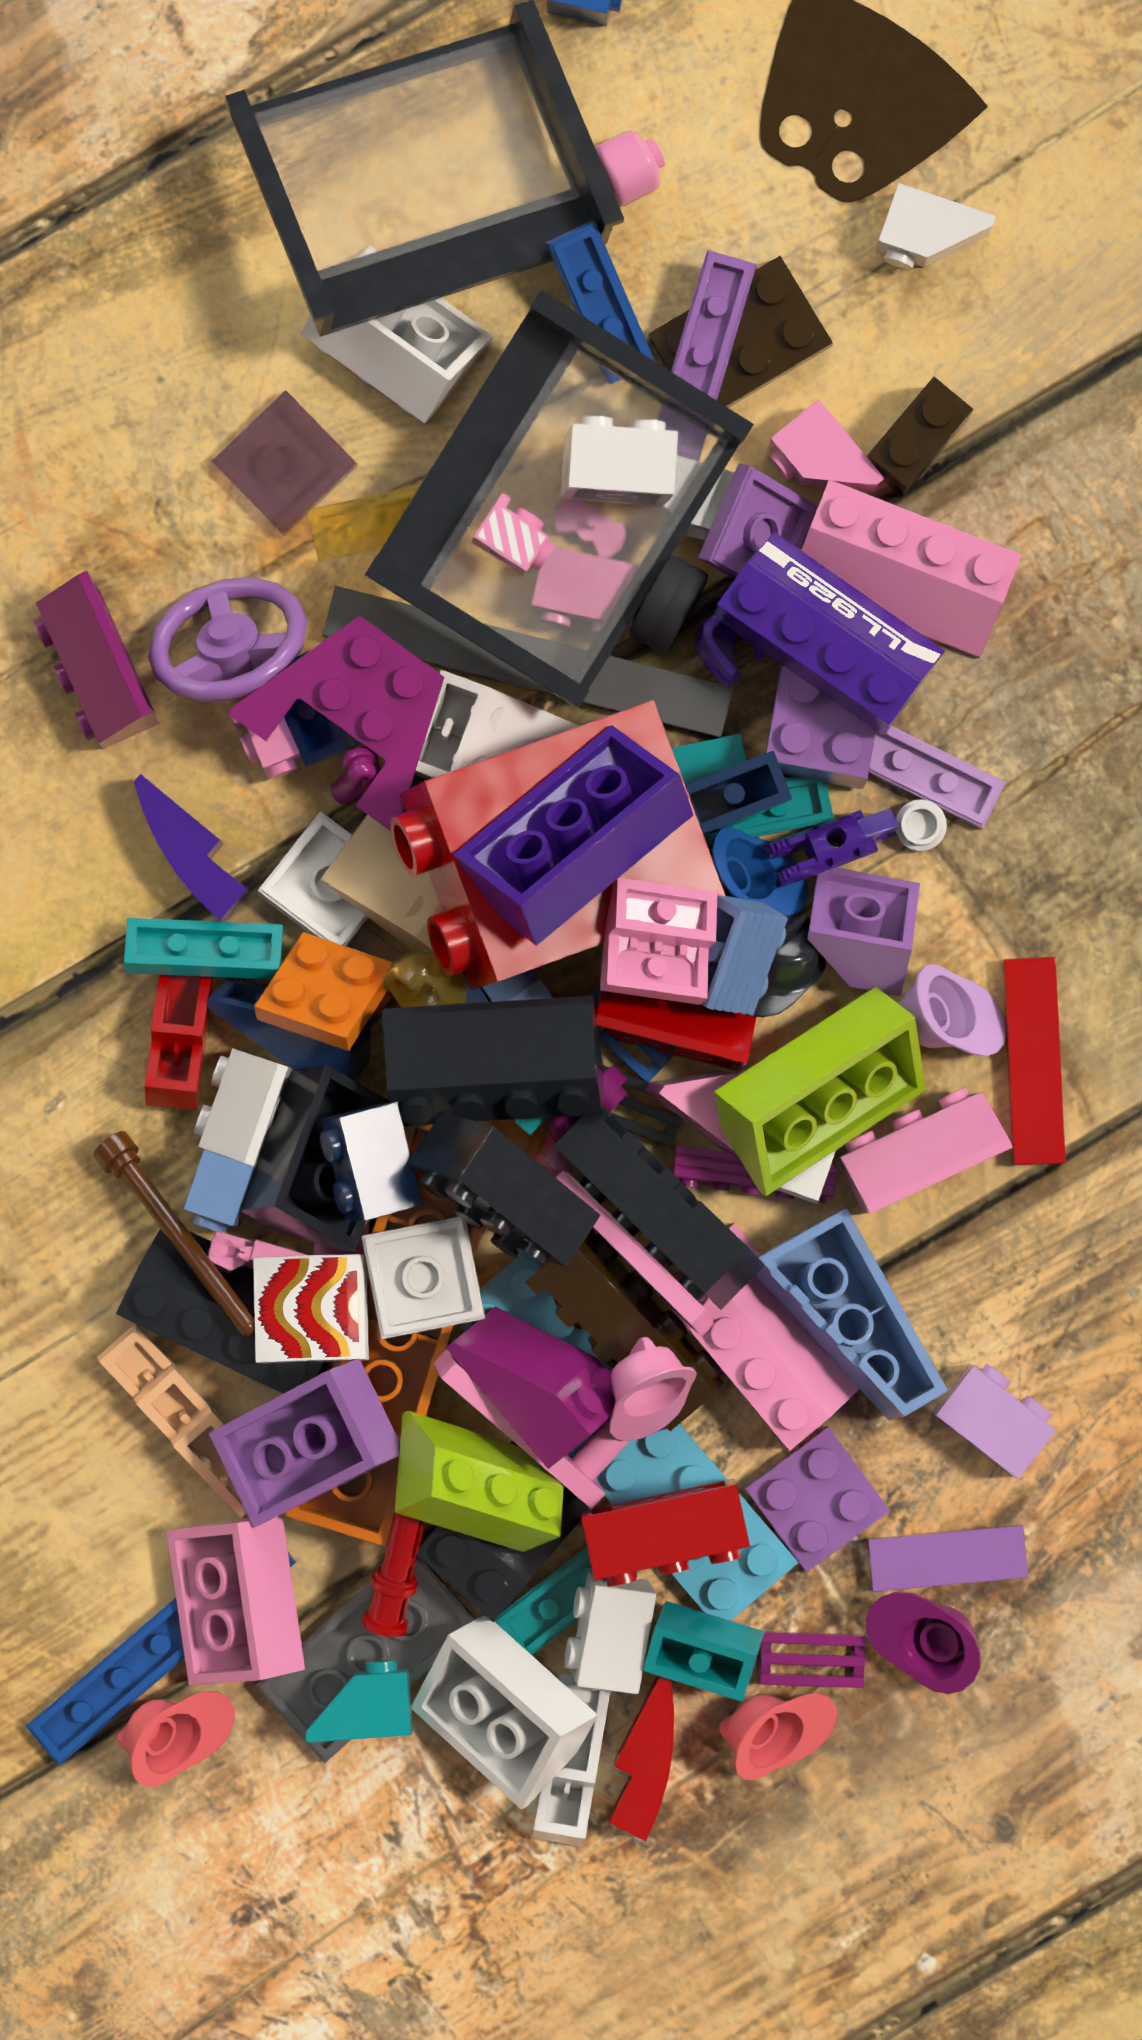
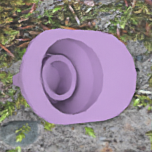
M936 964L923 966L917 974L916 983L908 989L903 996V1000L898 1003L915 1016L918 1039L921 1046L931 1049L953 1046L972 1055L986 1057L997 1053L1004 1045L1006 1036L1005 1020L996 1000L983 987L948 971L944 967Z

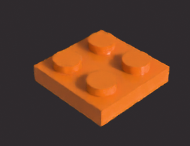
M303 932L254 1006L256 1018L262 1022L349 1051L396 978L395 963Z

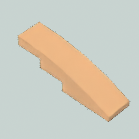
M134 1323L97 1356L100 1364L132 1396L136 1405L164 1433L181 1456L228 1506L242 1518L247 1512L209 1435L211 1431L227 1424V1422L140 1326Z

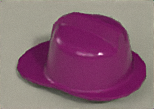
M897 1591L883 1595L871 1605L866 1617V1634L873 1648L887 1661L934 1692L945 1694L960 1692L975 1681L981 1668V1652L976 1642V1635L972 1624L963 1613L952 1607L936 1605L930 1600L910 1592Z

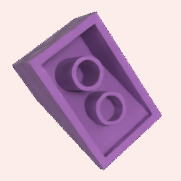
M360 1359L330 1369L209 1433L254 1528L399 1457L400 1441Z

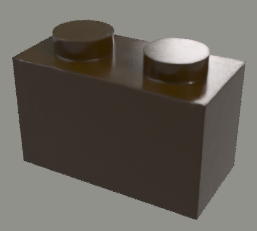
M934 376L869 452L867 458L885 478L884 482L904 497L969 420L974 409Z

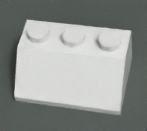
M369 246L358 258L378 251ZM438 298L321 337L316 329V322H313L310 314L300 333L313 342L322 352L331 355L357 374L362 381L378 389L397 403L401 409L415 416L424 424L450 398L494 336L443 298Z
M485 1615L448 1634L411 1706V1709L521 1810L535 1799L579 1751L598 1716L508 1633Z

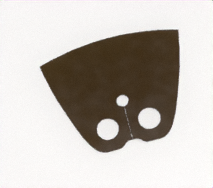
M792 0L778 39L762 106L760 135L764 149L771 156L786 166L800 165L807 169L809 168L815 175L819 188L837 200L853 202L880 191L923 162L967 127L988 106L965 79L935 51L907 30L878 12L854 0ZM841 109L848 110L852 115L851 123L845 127L838 126L834 121L835 113ZM800 115L810 122L812 135L805 145L791 147L782 141L779 128L786 117ZM845 150L857 152L865 163L863 175L852 183L839 180L832 170L834 158Z

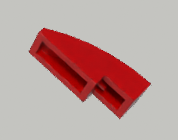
M159 974L151 1025V1046L144 1085L146 1106L197 1111L210 1015L207 1002L212 994L213 977Z
M656 1676L614 1759V1767L630 1775L608 1816L609 1823L645 1842L660 1811L670 1773L674 1746V1702L671 1679Z

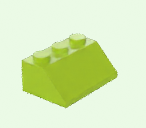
M411 1411L402 1413L395 1513L521 1552L561 1536L564 1487L520 1446Z

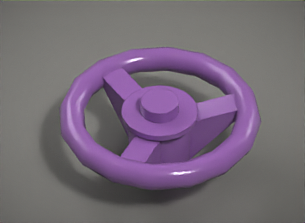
M255 577L222 579L193 590L167 610L153 630L148 659L154 677L177 696L199 702L234 700L253 693L294 662L302 651L308 621L300 600L278 583ZM252 597L272 602L283 611L288 625L287 631L258 635L254 621L244 614L233 613L229 599ZM209 606L212 620L201 628L196 639L200 653L173 668L168 654L171 639L186 620Z

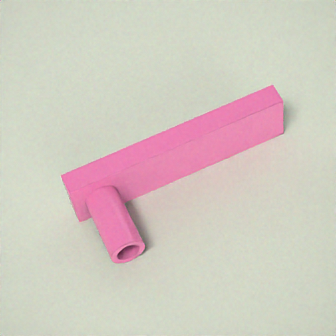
M447 1349L433 1363L441 1379L588 1507L592 1509L606 1494L596 1478L630 1442L618 1440L609 1432L610 1418L573 1457L567 1454L550 1469H547Z

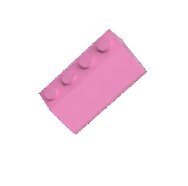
M829 480L801 549L805 554L926 638L980 658L1022 557L1019 553L832 480Z
M735 1223L729 1227L756 1256L760 1255L758 1250ZM679 1269L672 1274L677 1281L684 1275ZM756 1276L722 1310L708 1297L700 1303L714 1319V1325L702 1337L676 1313L789 1451L829 1419L859 1390L856 1384Z

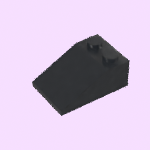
M513 1440L510 1442V1444L517 1445ZM561 1483L564 1488L560 1537L521 1552L436 1526L420 1544L417 1556L487 1618L494 1622L580 1522L581 1511L589 1510L590 1507Z

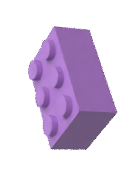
M781 664L765 753L774 750L783 775L811 778L830 784L863 789L868 779L876 730Z

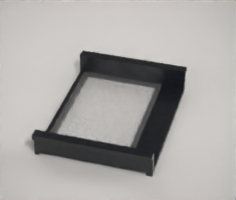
M534 0L514 5L510 22L507 26L252 106L245 89L225 95V103L313 322H316L315 326L320 337L552 262L553 259L545 242L591 220L596 223L604 244H607L613 226L624 221V216Z
M541 290L377 557L374 558L365 576L576 708H579L589 693L591 684L645 599L662 567L669 560L731 457L743 443L754 424ZM583 416H603L613 418V426L632 427L635 420H657L666 423L665 430L678 431L675 491L672 498L664 506L560 499L564 436L573 423H581ZM502 493L511 498L506 506L507 509L515 513L517 508L520 507L536 516L544 523L541 531L549 536L548 540L556 544L539 571L530 566L527 572L521 576L471 542Z

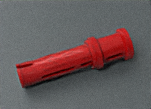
M398 1513L393 1514L382 1566L373 1572L370 1582L374 1588L370 1609L364 1612L361 1621L363 1627L369 1632L384 1637H401L407 1632L409 1623L405 1618L409 1597L415 1595L418 1583L413 1571L424 1529V1521Z

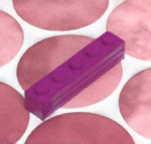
M676 1145L673 1174L684 1185L698 1187V1181L711 1182L710 1189L730 1191V1185L743 1186L742 1193L762 1195L737 1154L727 1151ZM837 1165L830 1166L818 1200L820 1203H826V1197L834 1198ZM775 1190V1197L794 1199L792 1195Z

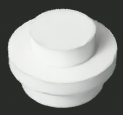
M911 801L901 808L896 817L898 824L896 835L905 847L913 851L933 849L945 836L947 828L945 815L931 801Z

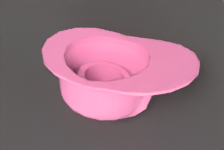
M648 1337L639 1338L629 1356L621 1360L611 1373L616 1404L609 1421V1432L615 1439L630 1441L652 1435L667 1426L684 1406L690 1387L696 1378V1371L691 1367H683L676 1355L668 1347H655Z

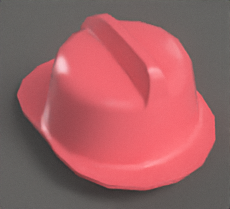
M203 1691L189 1696L178 1703L161 1699L150 1700L141 1705L132 1714L126 1728L117 1735L119 1745L130 1757L131 1773L136 1782L145 1787L160 1786L171 1780L178 1773L209 1757L229 1737L234 1724L235 1709L230 1699L218 1691Z
M812 1693L787 1702L772 1695L757 1694L748 1698L738 1707L733 1715L723 1720L719 1725V1731L735 1754L734 1766L736 1773L744 1780H756L773 1770L799 1761L815 1752L833 1731L838 1714L835 1703L827 1695Z

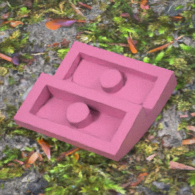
M626 878L616 879L613 884L607 915L600 990L698 1005L703 1003L707 999L709 948L716 943L717 892Z

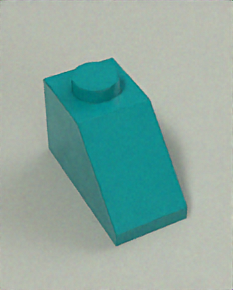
M395 1659L365 1662L366 1670L356 1671L306 1730V1743L411 1735L413 1725L409 1667L397 1668V1660Z

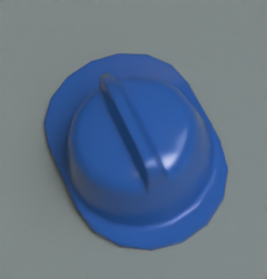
M732 827L719 830L713 838L712 849L709 852L725 896L764 902L783 915L790 916L798 913L807 900L808 887L806 879L781 888L776 877L783 869L798 864L797 861L790 854L781 858L769 859L764 845L771 842L748 835Z

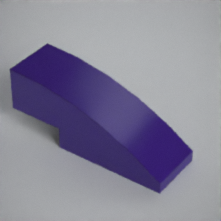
M140 774L134 783L143 813L157 844L174 872L195 898L219 921L226 922L250 892L211 860L223 846V842Z

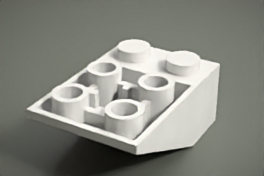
M441 670L440 674L445 678L414 775L429 780L579 727V725L490 687Z

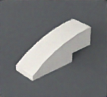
M561 1673L560 1681L598 1716L579 1751L539 1793L532 1838L583 1847L596 1781L610 1691L579 1687L576 1685L572 1675Z

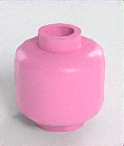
M629 130L595 146L619 207L627 206L658 189L660 185L659 169L665 166V161L660 148L652 138L645 141L638 133Z

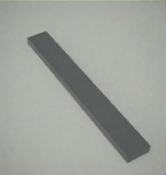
M335 585L322 634L323 637L329 638L360 615L426 664L560 698L415 606ZM485 624L570 678L588 651ZM609 656L591 684L590 691L582 704L618 713L654 700L662 724L714 738H721L734 687L727 688L722 684Z

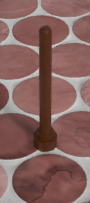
M120 1131L106 1138L93 1153V1157L105 1173H113L116 1178L122 1177L237 1331L246 1337L254 1335L255 1318L138 1165L141 1160L137 1155L139 1148L126 1131Z

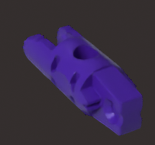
M891 809L866 817L859 810L764 845V849L769 859L781 858L801 849L805 851L808 860L783 869L776 876L782 888L878 852L876 843L895 836L898 824ZM828 841H835L840 847L831 846Z

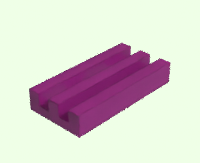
M765 1631L761 1642L760 1685L864 1688L865 1634ZM771 1644L854 1646V1654L771 1653ZM771 1664L853 1667V1675L771 1673Z

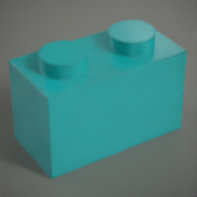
M665 1601L654 1629L643 1671L743 1702L765 1631Z

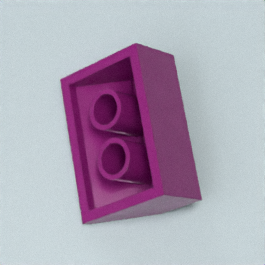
M88 571L76 575L36 602L41 616L33 619V622L44 646L47 648L54 644L62 663L54 666V669L65 693L69 694L75 691L83 710L76 712L75 715L87 741L96 738L99 745L105 749L160 724L102 593Z

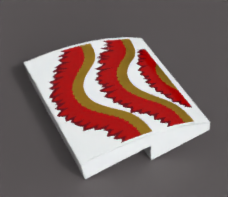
M305 1255L253 1258L256 1363L369 1360L365 1255Z

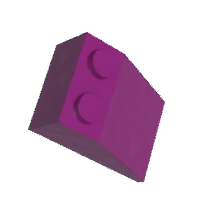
M497 1307L492 1308L485 1314V1319L478 1320L446 1348L547 1469H550L587 1439L612 1415L616 1402L611 1382V1370L605 1368L596 1357Z

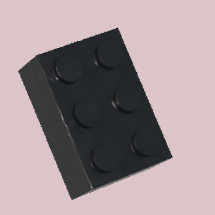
M445 1112L440 1113L407 1162L410 1167L422 1176L418 1183L425 1190L442 1200L449 1197L458 1205L454 1212L461 1219L478 1229L484 1226L494 1235L490 1241L498 1249L514 1258L520 1253L539 1266H543L548 1261L567 1267L601 1216L494 1126Z

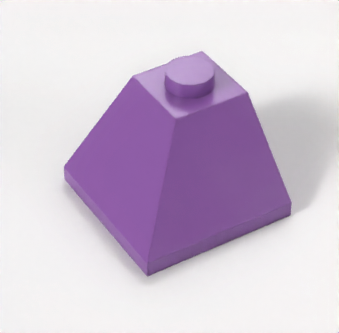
M834 868L817 874L807 939L850 987L865 990L877 987L884 993L901 996L912 952L920 883L841 868Z

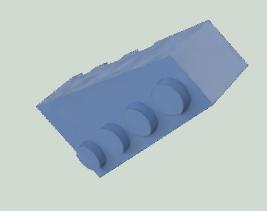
M847 1208L831 1214L757 1256L765 1266L755 1276L888 1420L904 1417L948 1392Z

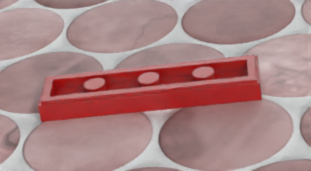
M1056 957L1004 959L1003 978L1011 1144L1013 1146L1012 1165L1066 1163Z

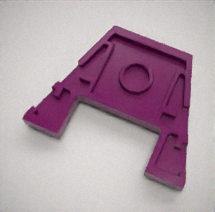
M359 615L266 682L262 687H259L234 705L228 714L267 742L296 700L301 699L385 760V765L355 806L391 831V818L403 812L404 806L399 794L411 787L445 677Z

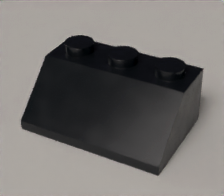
M326 1064L292 1070L240 1211L280 1233L349 1252L356 1251L366 1221H346L345 1214L340 1212L335 1203L333 1185L337 1182L332 1162L325 1158L321 1148L320 1135L324 1131L321 1119L375 1104L389 1103V1100Z

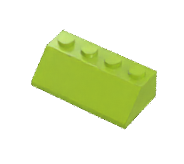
M874 987L714 1091L720 1128L762 1194L768 1196L926 1091L916 1018L880 989Z

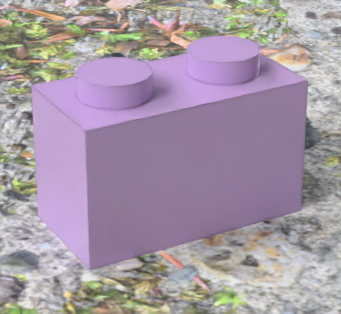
M986 1363L981 1371L970 1364L932 1413L1005 1471L1019 1479L1056 1432V1429L1047 1423L1052 1414L1028 1395L1022 1403L1006 1391L1011 1382Z

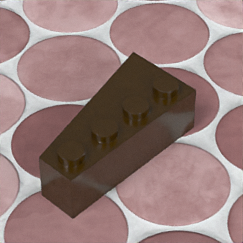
M591 1229L567 1267L547 1262L528 1278L525 1283L536 1295L546 1289L554 1297L555 1304L558 1307L555 1310V1314L569 1328L572 1326L578 1329L584 1328L590 1334L588 1341L591 1345V1351L609 1367L614 1368L621 1360L629 1356L639 1338L648 1337L655 1347H668L676 1355L683 1367H691L696 1371V1378L690 1387L684 1406L679 1414L665 1426L671 1432L717 1393L724 1384L719 1377L722 1371L709 1353L703 1349L699 1352L695 1350L684 1337L688 1332L681 1320L670 1310L663 1312L651 1298L654 1294L651 1286L635 1270L629 1273L616 1258L619 1254L598 1233L595 1234Z

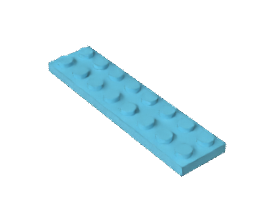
M520 1254L480 1288L484 1315L492 1308L497 1307L596 1357L605 1368L613 1370V1368L604 1364L591 1351V1345L588 1341L590 1334L584 1328L578 1329L575 1326L569 1328L555 1314V1310L558 1307L555 1304L554 1297L546 1289L536 1295L525 1283L542 1266L531 1262ZM477 1321L458 1325L465 1332ZM681 1424L676 1426L671 1432L666 1427H663L652 1435L638 1440H631L596 1478L606 1493L604 1496L611 1504L728 1480ZM599 1428L568 1454L573 1457ZM740 1493V1501L750 1542V1547L740 1549L742 1558L719 1564H710L708 1556L688 1560L690 1569L672 1574L705 1613L730 1621L799 1563Z

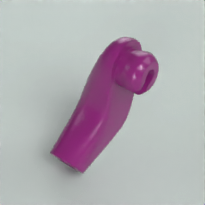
M366 746L357 747L346 752L342 760L345 772L330 787L332 796L341 804H350L361 798L381 770L376 753Z

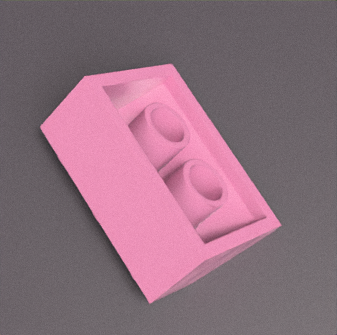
M965 1087L939 1099L938 1102L942 1110L923 1118L918 1109L892 1121L895 1132L876 1140L873 1131H870L844 1144L848 1153L839 1157L838 1160L864 1214H871L1013 1148L1006 1132L982 1092L970 1096Z
M283 1515L255 1528L249 1518L167 1530L189 1685L256 1681L305 1670Z

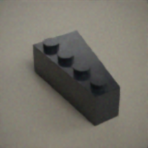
M604 1106L603 1114L583 1115L554 1144L558 1151L584 1176L579 1184L600 1205L608 1199L617 1208L612 1216L633 1237L640 1231L651 1242L645 1249L666 1270L674 1264L684 1274L678 1282L699 1303L708 1297L722 1310L765 1266L751 1249L701 1201H698L695 1195L672 1172L664 1168L629 1131L627 1132Z

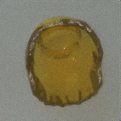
M424 949L408 952L397 958L383 976V989L389 990L401 1008L467 1003V984L462 973L448 976L441 968L433 950Z

